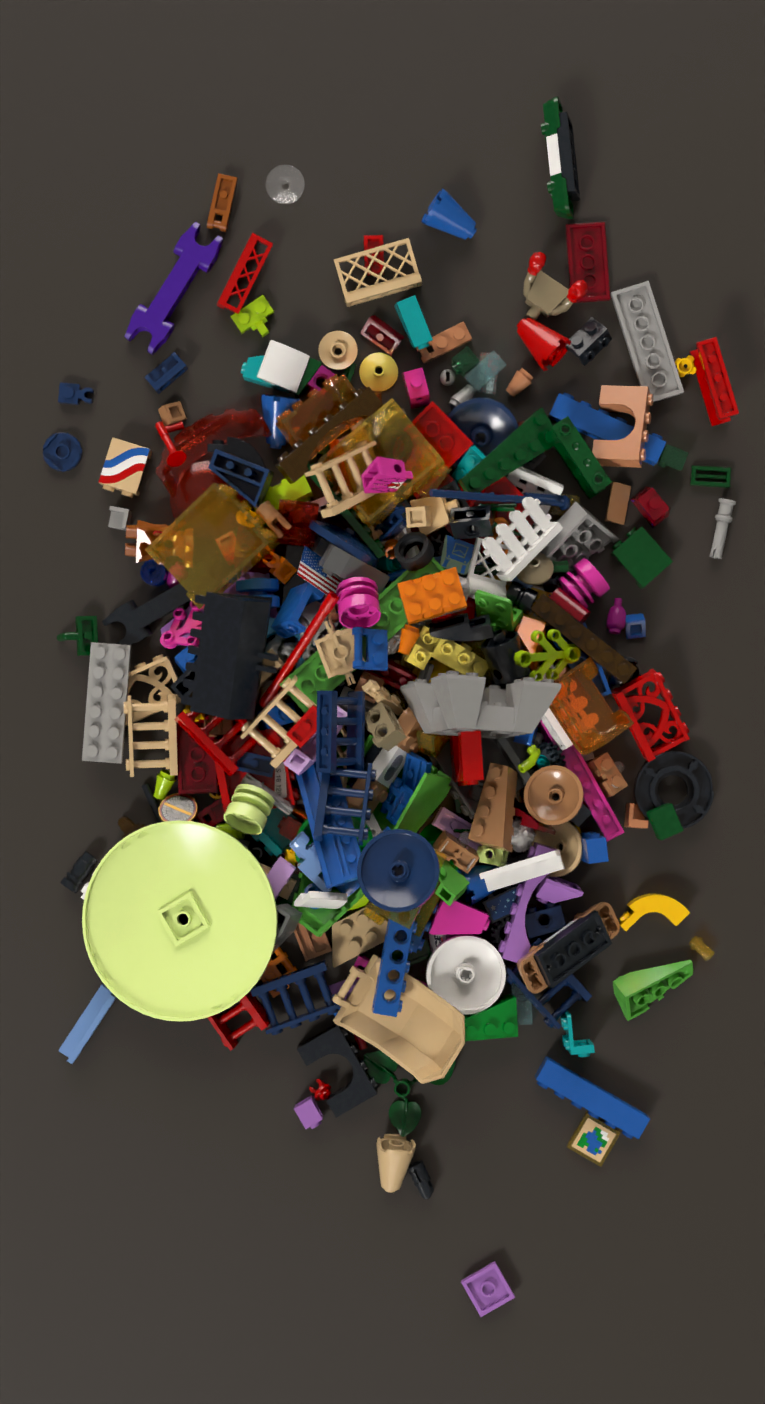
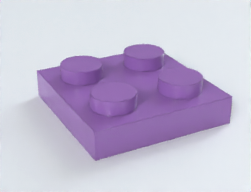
M495 1261L461 1280L480 1317L515 1298Z

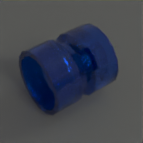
M152 559L142 565L140 575L147 584L153 587H160L167 582L169 571L163 563Z

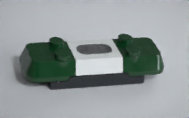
M556 96L543 104L545 123H541L542 135L545 136L547 141L551 181L547 182L548 193H551L556 215L558 217L574 219L573 201L580 200L573 124L568 113L563 112L562 103L559 97Z

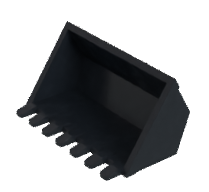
M206 591V596L195 595L194 601L205 604L204 613L194 611L192 619L202 621L201 630L195 628L190 630V636L200 638L199 647L188 646V653L198 655L197 663L187 662L185 666L186 670L195 672L194 680L184 679L183 681L184 687L193 689L192 697L185 695L181 697L182 704L191 706L190 711L205 713L228 720L253 719L256 716L262 671L277 673V668L264 665L263 661L264 659H269L270 661L279 660L278 655L265 652L273 597Z

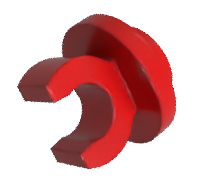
M316 1079L319 1083V1088L316 1090L310 1086L309 1090L315 1094L314 1098L317 1101L325 1100L331 1093V1086L325 1084L320 1079Z

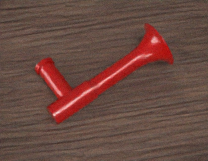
M161 421L157 422L155 427L170 454L167 458L168 465L171 467L182 465L186 461L187 456L183 451L176 450L169 433L183 430V422L180 421L168 426H164Z

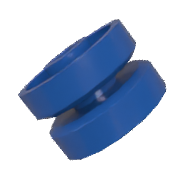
M250 578L236 581V592L239 594L273 597L271 609L280 608V597L277 595H267V593H274L279 590V579Z

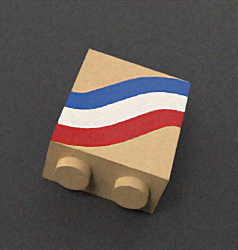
M112 437L99 479V483L103 485L102 489L114 492L116 489L122 491V495L133 498V495L139 496L138 488L147 459L151 458V449Z

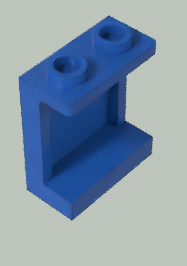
M309 582L291 588L271 628L276 631L277 635L283 638L305 632L306 627L298 621L305 606L322 599L325 593Z

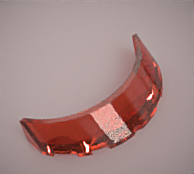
M233 408L227 409L224 414L217 416L210 414L186 427L173 438L175 441L173 445L177 451H183L186 454V461L178 467L169 466L167 458L170 454L168 449L165 448L161 453L163 458L159 467H156V474L173 498L176 496L182 477L197 460L208 453L207 444H212V440H223L225 444L227 443V437L239 439L251 436L269 437L272 434L263 417L255 409L249 408L248 411H235Z

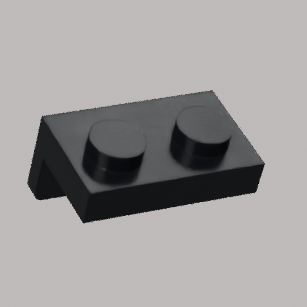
M591 317L569 339L571 344H567L566 349L577 356L581 364L585 366L603 348L608 346L612 338L608 329Z

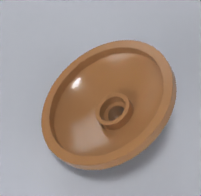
M550 765L537 770L527 781L524 790V802L528 812L537 821L546 825H561L573 819L580 811L584 799V791L579 778L571 770L558 765ZM559 794V799L555 801L553 796Z

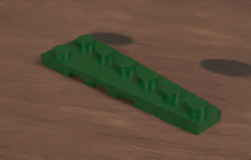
M542 407L536 410L458 481L463 491H482L560 442L551 427L553 425Z

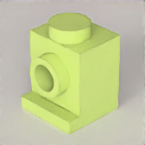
M479 845L477 849V854L480 858L479 862L498 867L506 866L509 851ZM489 850L493 853L491 858L488 857Z

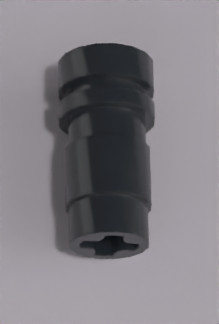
M85 851L73 865L71 872H67V877H64L60 883L72 892L77 893L80 889L79 886L84 884L83 880L89 875L98 860Z

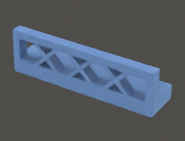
M104 984L100 986L58 1050L69 1058L67 1061L71 1064L76 1061L117 998Z

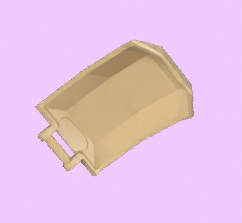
M373 954L364 970L352 966L349 970L350 974L338 994H335L332 998L333 1002L341 1006L333 1022L381 1050L411 1073L421 1084L444 1078L465 1044V1016L446 1000L407 973L404 974L406 989L404 993L401 992L400 1000H403L401 1012H397V1017L375 1014L372 1012V1005L381 958ZM391 970L388 973V978L396 979L399 972ZM359 977L358 982L356 983L348 998L344 999L352 984L354 983L355 979ZM387 990L384 997L387 999L393 998L395 991Z

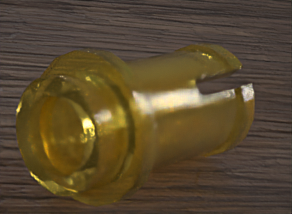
M695 936L689 942L690 948L698 952L705 961L714 955V951L703 942V938Z

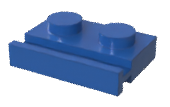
M414 752L407 753L401 786L408 785L415 791L424 773L431 772L432 763L427 762L426 759Z

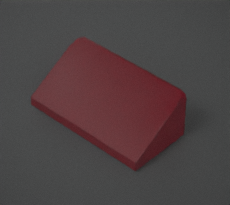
M375 315L369 317L360 332L361 335L390 356L393 355L405 338Z

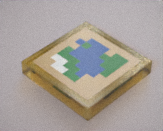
M586 1112L566 1146L601 1167L618 1139L620 1131L609 1127L603 1121L592 1117Z

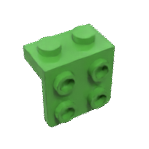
M477 590L474 594L477 617L489 614L494 626L513 631L523 617V610L512 607L510 599Z

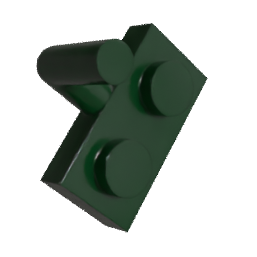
M76 616V632L58 634L57 640L60 642L77 640V656H90L91 642L98 643L97 616Z

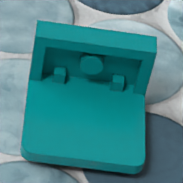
M273 808L270 815L267 816L263 832L259 835L251 836L257 842L261 840L266 845L264 849L269 855L272 856L274 854L278 857L283 852V848L288 846L296 837L302 823L292 813L287 815L280 809Z
M567 1010L560 1017L561 1026L566 1035H562L563 1046L571 1055L578 1054V1057H588L590 1053H595L594 1044L590 1039L573 1040L571 1014Z

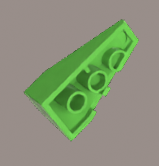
M686 960L629 972L614 980V994L627 1021L650 1009L648 1007L650 1003L656 999L660 1001L664 998L663 994L668 989H675L693 975V962Z

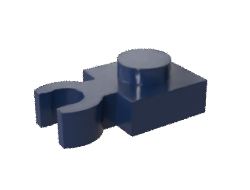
M60 382L58 402L79 405L80 399L85 403L91 404L93 400L87 399L85 396L89 392L94 393V390L92 388L80 390V384Z

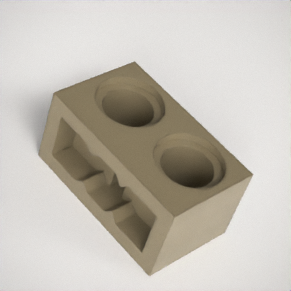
M382 701L365 713V727L372 733V741L378 748L382 747L389 751L406 738L393 710Z

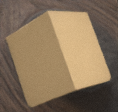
M431 506L406 507L407 528L432 526Z

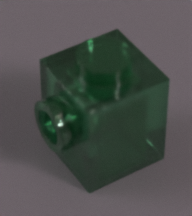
M466 346L452 358L451 367L458 375L461 374L464 378L479 366L480 361L471 349Z

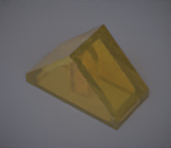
M418 730L416 735L419 752L437 758L450 735L425 734L423 730Z

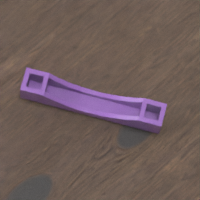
M534 842V845L530 846L527 857L532 858L558 849ZM548 874L518 884L516 903H512L510 908L511 919L510 922H506L504 928L506 935L504 941L501 940L498 947V952H500L502 959L517 963L519 959L529 953L531 946L525 928L527 904L537 885Z

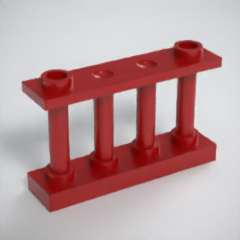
M717 337L697 342V350L689 352L694 357L693 363L697 369L696 377L711 427L731 421V416L739 414Z
M182 711L174 719L229 776L239 769L236 766L237 761L255 743L262 746L249 735L250 738L232 756L227 757L223 752V747L241 730V727L247 722L246 719L234 720L236 724L217 742H213L208 736L224 718L215 716L204 727L200 728L194 723L195 718L200 713L193 711L185 713ZM256 729L261 735L264 736V734L259 729Z
M251 991L240 1000V1004L220 1016L218 1013L207 1017L220 1035L223 1045L228 1047L230 1051L239 1043L237 1041L238 1037L255 1026L259 1027L262 1031L270 1024L265 1009L256 996L252 997ZM243 1010L248 1011L251 1015V1020L231 1032L225 1022Z

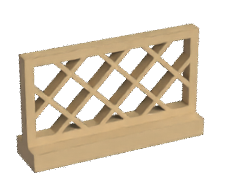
M409 238L334 259L347 307L422 286V279ZM406 244L408 252L405 258L395 253L398 246ZM380 251H386L391 254L386 263L376 258ZM367 256L372 259L368 268L357 264L361 257ZM393 256L403 261L398 270L388 265ZM347 261L353 264L349 274L340 269L339 263ZM374 261L384 266L380 275L370 271ZM405 262L413 266L414 273L406 275L401 272ZM355 267L365 271L361 280L351 276ZM386 268L396 272L393 279L387 280L382 277ZM367 273L377 278L374 285L369 286L363 283ZM348 279L358 283L356 290L347 292L345 285Z

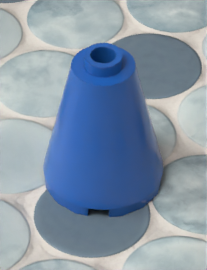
M443 188L429 205L428 214H424L421 220L427 226L464 240L468 237L471 239L477 231L475 227L476 222Z
M263 394L261 402L266 443L270 444V448L281 449L282 445L287 443L300 405V399Z
M491 864L476 865L472 867L468 874L460 868L456 870L470 882L462 894L465 901L470 902V906L496 891L488 892L485 880L481 879L479 874L499 868L498 866Z

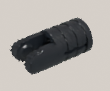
M419 1160L410 1164L408 1171L421 1196L424 1199H429L434 1192L430 1181L431 1177L426 1170L423 1160Z

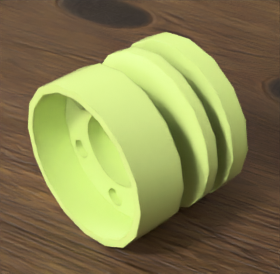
M239 784L232 795V802L228 804L224 813V820L232 828L240 832L259 835L263 832L267 816L270 815L275 800L268 792L259 787Z

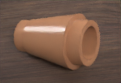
M523 368L520 371L517 370L506 391L515 397L531 384L533 377Z

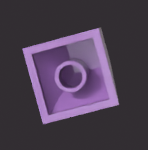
M546 876L533 891V894L537 897L536 900L545 904L548 901L557 903L577 898L584 893L577 884L559 877Z

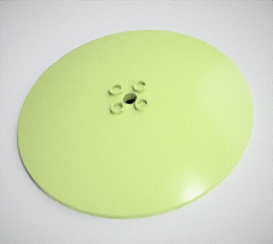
M194 821L160 822L143 827L123 838L109 850L95 869L84 898L82 912L83 937L89 959L99 978L110 992L130 1008L147 1016L166 1021L180 1022L204 1019L216 1015L240 1001L251 991L265 972L271 959L277 936L278 918L276 901L270 881L258 860L241 842L216 827ZM181 914L188 916V923L186 925L181 924L179 921Z

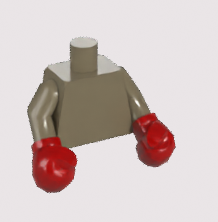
M535 252L530 257L523 289V295L526 297L525 303L531 307L526 313V317H530L535 321L540 314L548 318L550 315L557 316L566 312L573 303L585 296L588 291L587 283L584 280L576 281L567 289L542 272L541 269L546 263V255L542 252Z

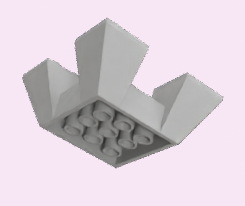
M446 671V673H438L437 677L431 678V683H427L425 679L408 681L406 685L400 686V691L425 734L458 736V732L481 731V738L501 739L533 733L560 691L561 684L554 683L553 679L535 681V678L524 677L523 680L516 679L514 683L506 684V689H501V686L497 685L485 687L486 677H478V673L469 672L466 675H459V671Z

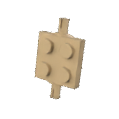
M332 619L328 620L331 628L328 622L325 621L328 634L314 642L328 679L344 675L348 686L352 685L349 677L352 683L356 684L352 674L355 670L352 668V662L354 661V635H352V629L335 630Z

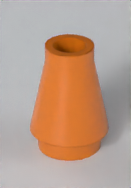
M405 624L404 629H401L399 653L409 656L420 637V629Z

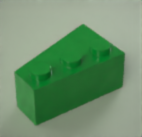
M513 995L503 996V998L496 1000L490 1007L481 1012L464 1015L465 1041L518 1037L517 1001Z

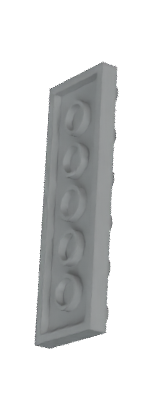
M649 281L611 292V298L639 385L649 387L650 393L653 394V403L683 394L684 390Z
M91 642L82 761L119 764L123 762L126 724L124 702H127L131 645Z

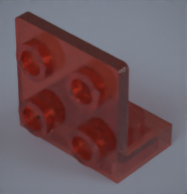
M280 499L278 512L282 514L292 527L288 530L278 521L276 526L282 531L283 536L278 538L275 534V543L314 547L315 532L308 526L312 519L317 520L319 504Z

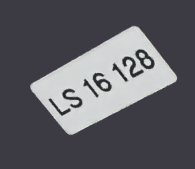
M282 762L275 769V792L281 797L286 798V771L284 762Z

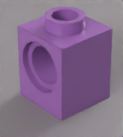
M312 1095L294 1105V1110L305 1129L309 1127L313 1129L322 1123L323 1114Z

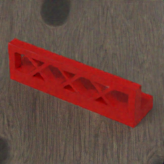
M254 233L251 234L217 303L218 307L222 309L227 308L239 314L273 243ZM257 242L268 246L265 253L256 255L254 248ZM255 259L257 269L248 272L246 268L247 262ZM247 277L248 287L239 290L238 280ZM238 294L240 300L237 308L227 303L230 296Z

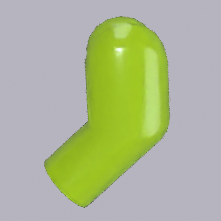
M531 745L527 749L530 756L518 765L520 772L525 773L536 764L541 754L540 749L536 745Z

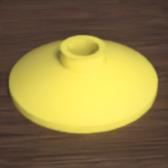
M370 354L360 365V379L364 386L370 387L372 391H386L395 384L398 378L397 364L387 354ZM381 368L383 371L381 374H377L375 369Z

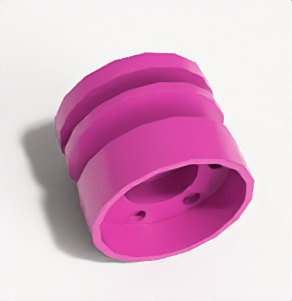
M582 558L574 565V570L577 573L576 576L568 571L565 573L568 580L563 576L558 578L562 590L586 608H588L585 600L590 604L594 603L591 593L601 597L610 590L606 580L586 558Z
M351 577L338 584L336 588V595L339 597L337 602L339 622L343 626L350 629L354 627L368 628L379 621L381 612L378 587L375 581L366 577Z

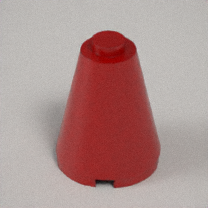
M530 317L527 319L523 318L517 324L518 335L542 370H549L546 368L549 365L555 366L568 351L565 347L567 344L570 345L571 341L567 337Z

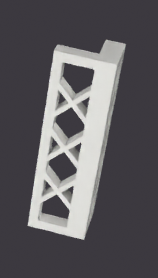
M558 849L486 871L479 875L481 879L485 880L488 892L559 871L565 869Z

